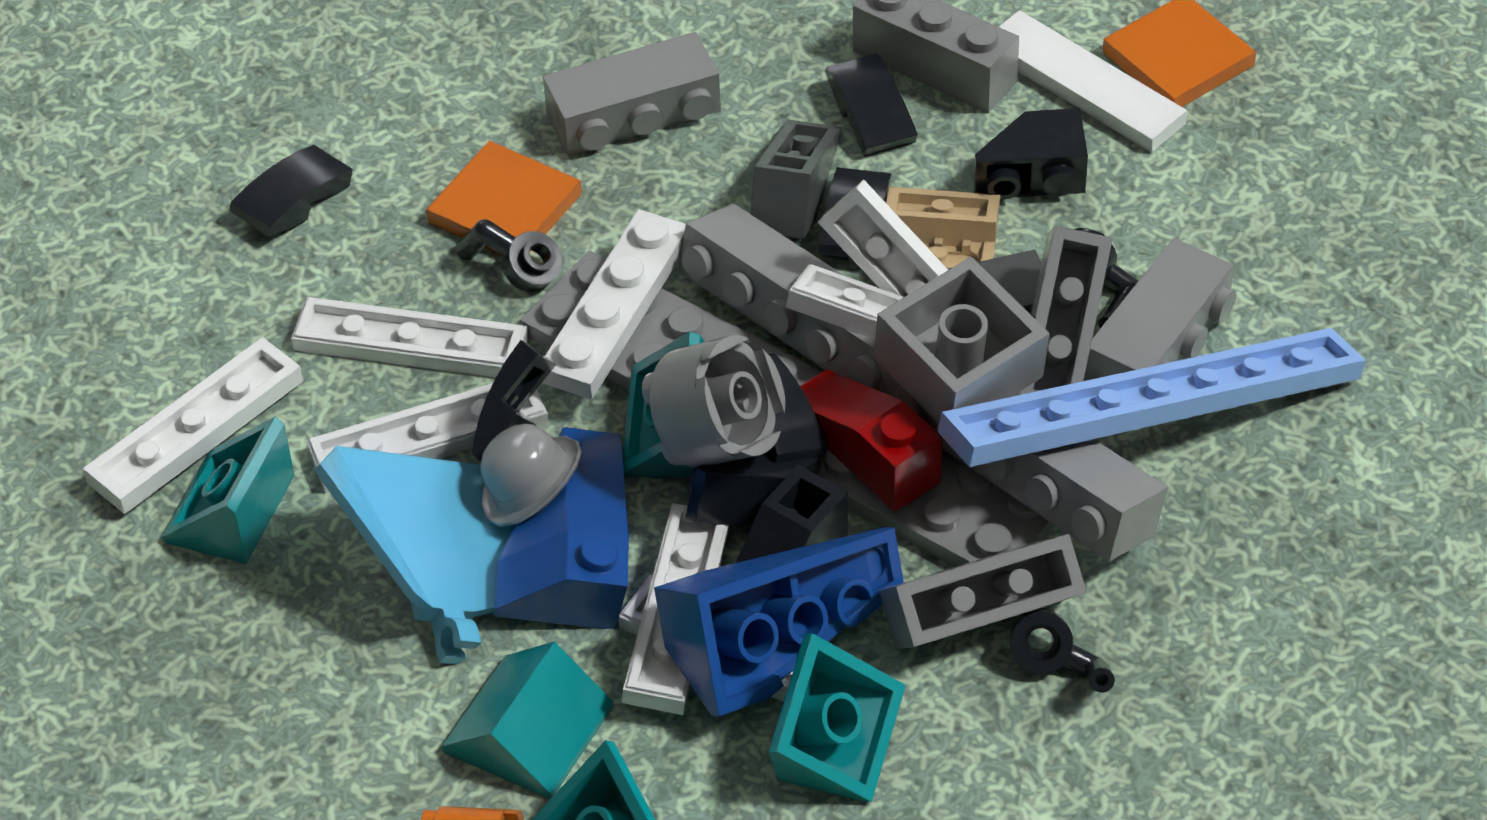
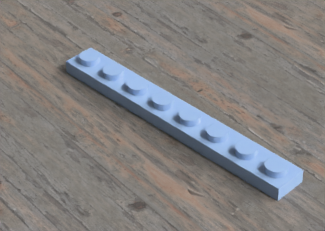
M1332 328L943 411L937 432L969 467L1358 380L1361 378L1366 360Z

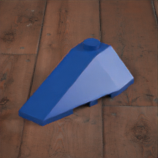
M563 427L559 436H566L578 441L582 451L577 470L564 489L544 510L526 522L514 526L496 566L494 616L601 629H616L628 587L629 550L621 434Z
M883 527L705 570L654 587L665 649L710 714L719 717L769 699L784 686L782 680L794 670L804 634L813 633L829 642L846 627L855 628L882 606L878 590L903 583L904 581L895 528Z

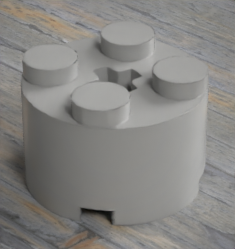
M730 335L672 350L661 358L654 372L648 373L644 377L642 382L643 398L650 406L655 429L662 441L663 455L670 464L675 466L684 464L696 468L699 465L726 463L764 454L778 441L781 431H773L776 415L785 413L783 384L771 357L763 348L753 350L744 341L749 338L742 335Z

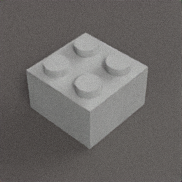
M970 256L877 314L874 358L939 424L943 411L1012 397L1042 378L1050 333Z

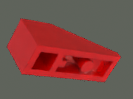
M828 369L800 386L817 417L828 446L827 449L894 513L941 483L942 436L904 401Z

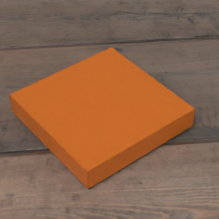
M1172 0L1103 39V53L1132 78L1181 107L1253 67L1256 59V51L1194 0Z
M489 140L426 209L428 223L461 238L482 219L492 221L515 237L528 231H536L546 235L582 194L581 180ZM487 245L484 247L492 252L499 254Z

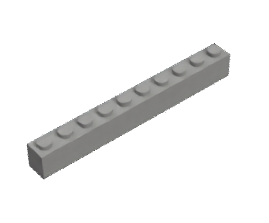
M734 203L686 223L679 272L824 370L828 369L904 401L936 432L938 431L939 424L874 358L875 339L786 308L789 290L809 264L841 274L840 272ZM1020 391V392H1018L1017 394H1015L1014 396L1022 395V394H1025V393H1023L1022 391ZM942 437V449L967 465ZM1095 439L969 467L1109 562L1155 536L1168 489L1167 486Z

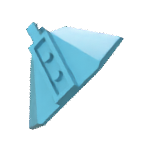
M336 446L314 471L405 596L410 600L414 619L431 622L438 662L461 664L466 659L462 648L476 649L482 643L477 625L472 619L477 616L494 613L496 566L515 526L499 527L487 520L482 507L485 483L480 471L481 465Z

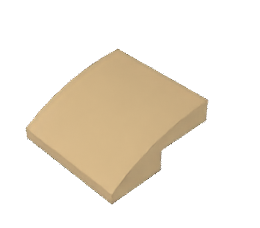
M889 187L886 204L947 269L953 268L970 256L977 262L994 258L1000 195Z

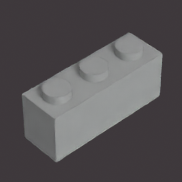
M858 0L853 5V51L862 56L877 53L886 67L988 114L1017 82L1019 36L940 0Z
M697 32L543 76L546 113L568 156L587 150H597L614 142L638 135H648L658 129L689 120H698L709 114L721 111L719 72Z
M1056 225L1047 235L1031 316L1050 335L1043 377L1021 390L1023 393L1026 394L1084 381L1112 237Z
M1173 237L1092 338L1084 381L1184 360L1187 357H1197L1206 342L1208 329L1215 320L1220 323L1224 322L1234 306L1236 291L1231 290L1234 265Z
M1069 534L1047 538L878 590L896 649L916 647L1087 594Z

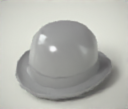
M532 424L514 425L498 434L484 450L480 466L485 483L482 507L487 520L499 527L518 525L544 510L564 489L577 470L582 453L579 442L566 436L551 437L546 431Z

